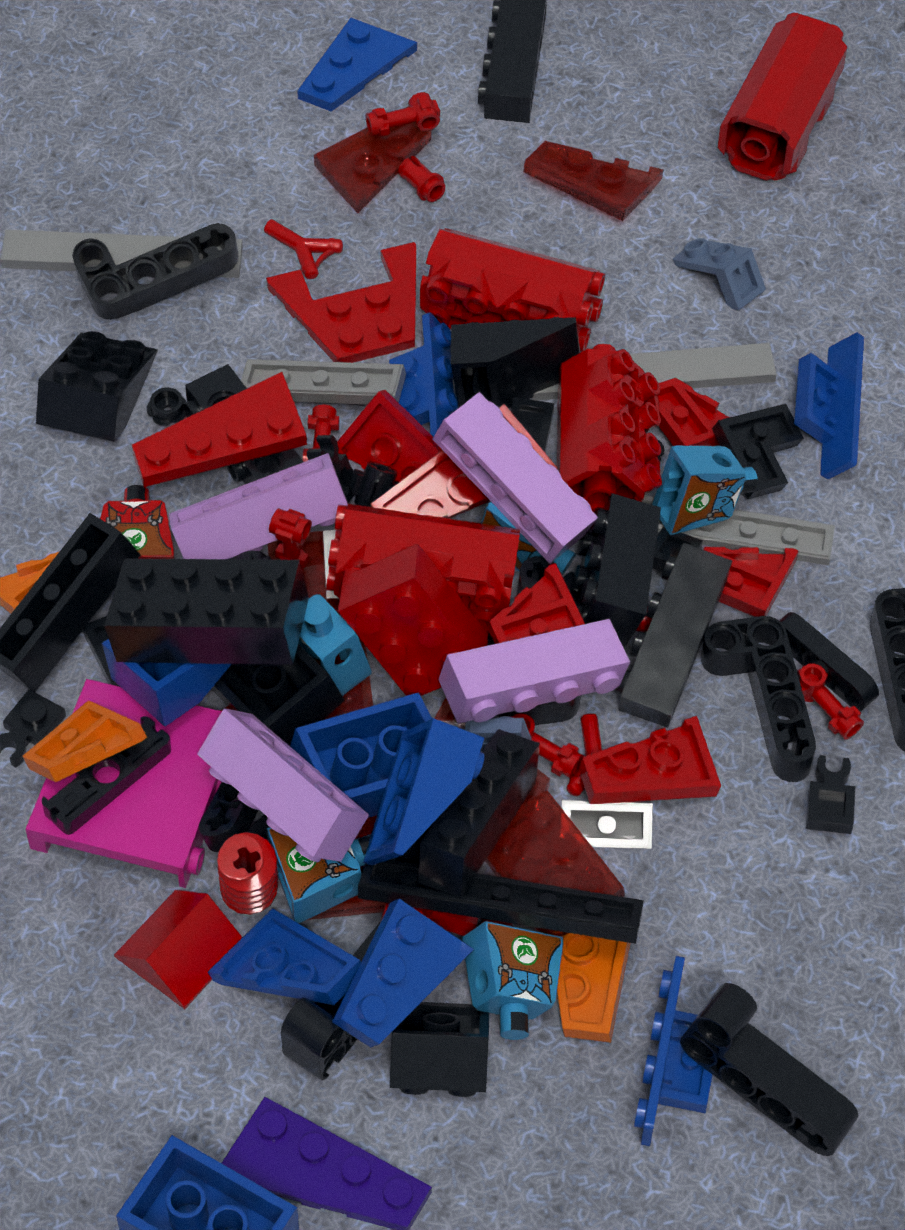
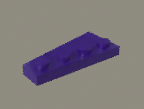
M266 1097L263 1098L222 1161L223 1165L279 1197L301 1202L302 1205L320 1210L324 1208L346 1214L349 1218L394 1230H410L432 1193V1187Z

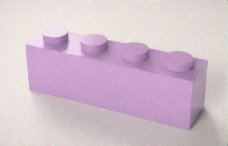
M480 392L445 418L433 437L434 442L515 528L520 529V533L549 564L580 540L598 518L592 511L590 504L583 497L577 495L563 481L559 471L554 466L547 464L533 449L529 439L525 435L518 433L503 417L501 410L494 403L489 402Z
M326 453L169 513L171 530L184 559H229L246 551H260L263 549V545L278 540L275 539L274 534L269 533L271 518L278 508L288 511L290 508L305 514V518L312 521L311 527L318 524L320 526H329L335 523L338 504L347 506L348 502L330 455Z
M610 619L448 654L438 680L458 724L472 720L484 722L502 713L511 711L518 713L527 712L537 705L554 701L566 703L577 696L593 692L598 694L608 693L620 686L630 660Z
M224 708L197 753L199 757L211 766L209 772L213 777L223 783L232 785L238 790L237 797L241 802L265 814L268 817L266 820L267 825L276 832L292 838L297 843L295 849L311 861L320 862L321 859L341 862L369 816L367 812L253 714Z

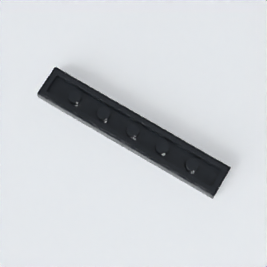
M392 859L375 865L365 863L358 885L359 899L384 903L401 899L414 908L634 944L637 942L644 900L478 873L463 896L459 898L418 883L419 864Z

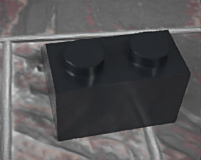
M421 1002L392 1031L390 1088H399L401 1092L411 1095L425 1094L428 1090L448 1091L449 1094L457 1097H470L475 1095L476 1092L486 1093L489 1013L477 1011L473 1004Z

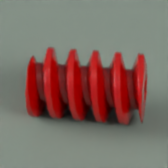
M248 832L234 834L223 843L218 853L217 864L222 899L230 909L237 913L248 915L260 913L270 907L277 896L278 872L275 850L268 840L258 834Z

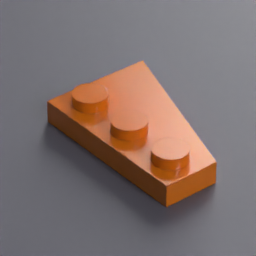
M548 930L551 935L563 937L557 995L564 1036L611 1043L631 943Z

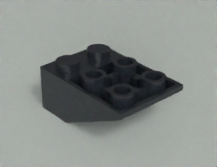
M576 317L488 323L471 322L451 325L450 364L458 407H461L480 392L498 408L505 404L509 409L512 407L514 397L530 399L534 393L558 384L561 363L580 353Z
M81 332L38 380L36 424L115 442L127 426L158 349L146 347L142 342L136 340L119 341L106 338L100 332Z

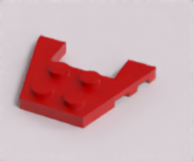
M415 242L381 250V260L390 282L313 300L301 269L266 278L269 292L273 296H277L285 305V309L293 318H297L307 329L310 337L333 362L354 363L415 347Z

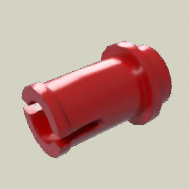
M411 156V161L409 158H406L399 166V176L417 190V195L421 200L435 202L442 197L446 188L443 177L439 173H432L417 157Z

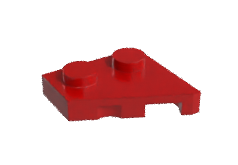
M677 378L658 383L660 393L656 397L659 401V414L661 417L659 428L672 445H720L712 428L718 420L730 418L717 410L720 403L706 395L695 392L691 386Z
M704 547L703 549L732 560L729 577L719 602L754 617L767 616L796 563L799 550L794 548H785L784 554H759L758 547H741L736 550L727 549L726 547Z
M554 563L544 570V576L530 589L528 587L524 588L515 597L514 603L511 606L503 608L489 621V632L494 643L498 644L583 625L585 622L557 564Z

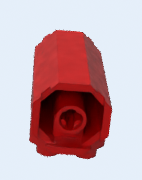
M795 12L788 14L785 20L775 24L720 126L717 148L723 155L727 152L729 162L737 171L763 180L784 179L787 174L797 171L807 151L809 135L815 123L823 120L834 97L836 82L844 69L847 45L842 40L844 35L838 26Z
M445 228V230L439 229L428 252L426 264L431 265L429 275H423L420 284V308L425 313L431 312L440 323H445L449 329L454 324H467L471 322L488 323L576 317L580 351H584L587 348L591 329L588 328L590 321L597 322L601 314L603 299L597 298V296L599 297L602 292L606 274L600 272V270Z
M598 344L593 349L587 348L561 363L559 371L557 470L561 474L563 481L577 495L583 497L590 504L593 512H595L597 507L603 508L612 493L642 502L644 495L662 485L660 461L657 457L661 454V446L655 435L648 432L661 423L659 401L656 397L660 393V386L655 376L650 372L645 373L633 361L631 355L625 349L616 351L610 344Z
M338 504L334 528L336 533L335 539L331 540L329 571L326 590L334 591V595L340 598L343 577L419 544L487 633H490L489 621L503 608L509 607L520 529L348 504L347 506Z

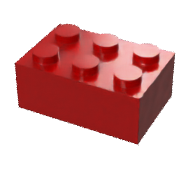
M419 544L343 577L338 612L348 625L353 628L361 641L406 696L418 692L420 696L442 688L438 679L448 654L487 646L488 633Z

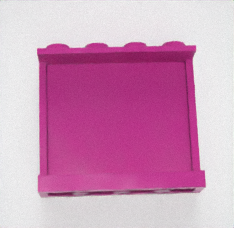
M86 679L73 713L89 700L140 724V718L147 716L155 722L157 732L164 730L169 735L171 753L70 835L63 833L45 816L42 798L44 796L48 800L51 799L76 778V773L58 782L46 778L26 826L30 849L48 853L52 843L178 875L179 887L186 888L191 874L198 875L201 871L205 849L201 848L204 839L199 831V823L221 784V781L210 774L209 769L211 766L199 757L197 753L222 711L196 705L167 726H163L121 687ZM103 767L97 771L94 778L100 783H111L119 777L120 772L114 767Z

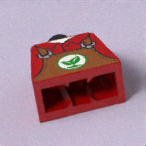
M131 485L124 490V501H108L103 505L100 519L120 531L140 553L138 559H175L165 502L149 500L150 491L148 488L141 485Z

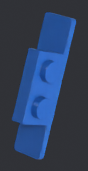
M431 312L422 315L424 345L390 359L389 364H403L406 371L399 404L421 425L430 422V434L434 437L443 420L458 409V401L454 393L450 364L451 331L445 323H440Z
M858 332L829 347L827 364L812 353L799 359L794 424L822 443L820 475L826 479L847 471L857 464L864 336Z
M675 957L673 971L663 970L658 998L668 1000L665 1013L655 1012L650 1039L659 1041L657 1056L647 1055L642 1083L651 1085L649 1100L639 1098L634 1127L643 1129L641 1145H651L658 1104L706 1113L712 1074L690 1058L680 1043L681 1037L697 1017V1014L676 1011L685 957Z

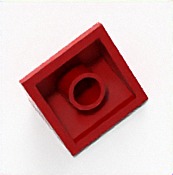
M175 890L114 954V957L183 1009H186L212 981L208 971L243 937L207 893Z

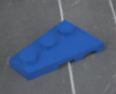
M350 18L297 90L298 99L332 112L363 90L365 84L379 74L384 75L391 70L393 64L400 59L417 51V42Z
M401 899L390 902L332 1023L338 1025V1027L370 1048L379 1045L474 949Z
M272 908L208 971V974L214 982L224 986L297 999L306 997L310 1001L335 1005L346 994L361 961Z

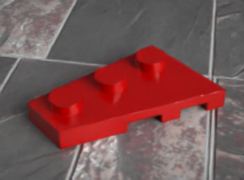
M386 390L378 391L337 441L338 454H346L348 459L362 465V469H366L368 462L386 465L397 471L395 480L399 482L442 451L434 442L433 436Z
M697 716L684 720L682 726L669 731L665 727L653 731L649 738L633 744L626 741L582 758L579 766L590 804L717 797L721 788V783Z

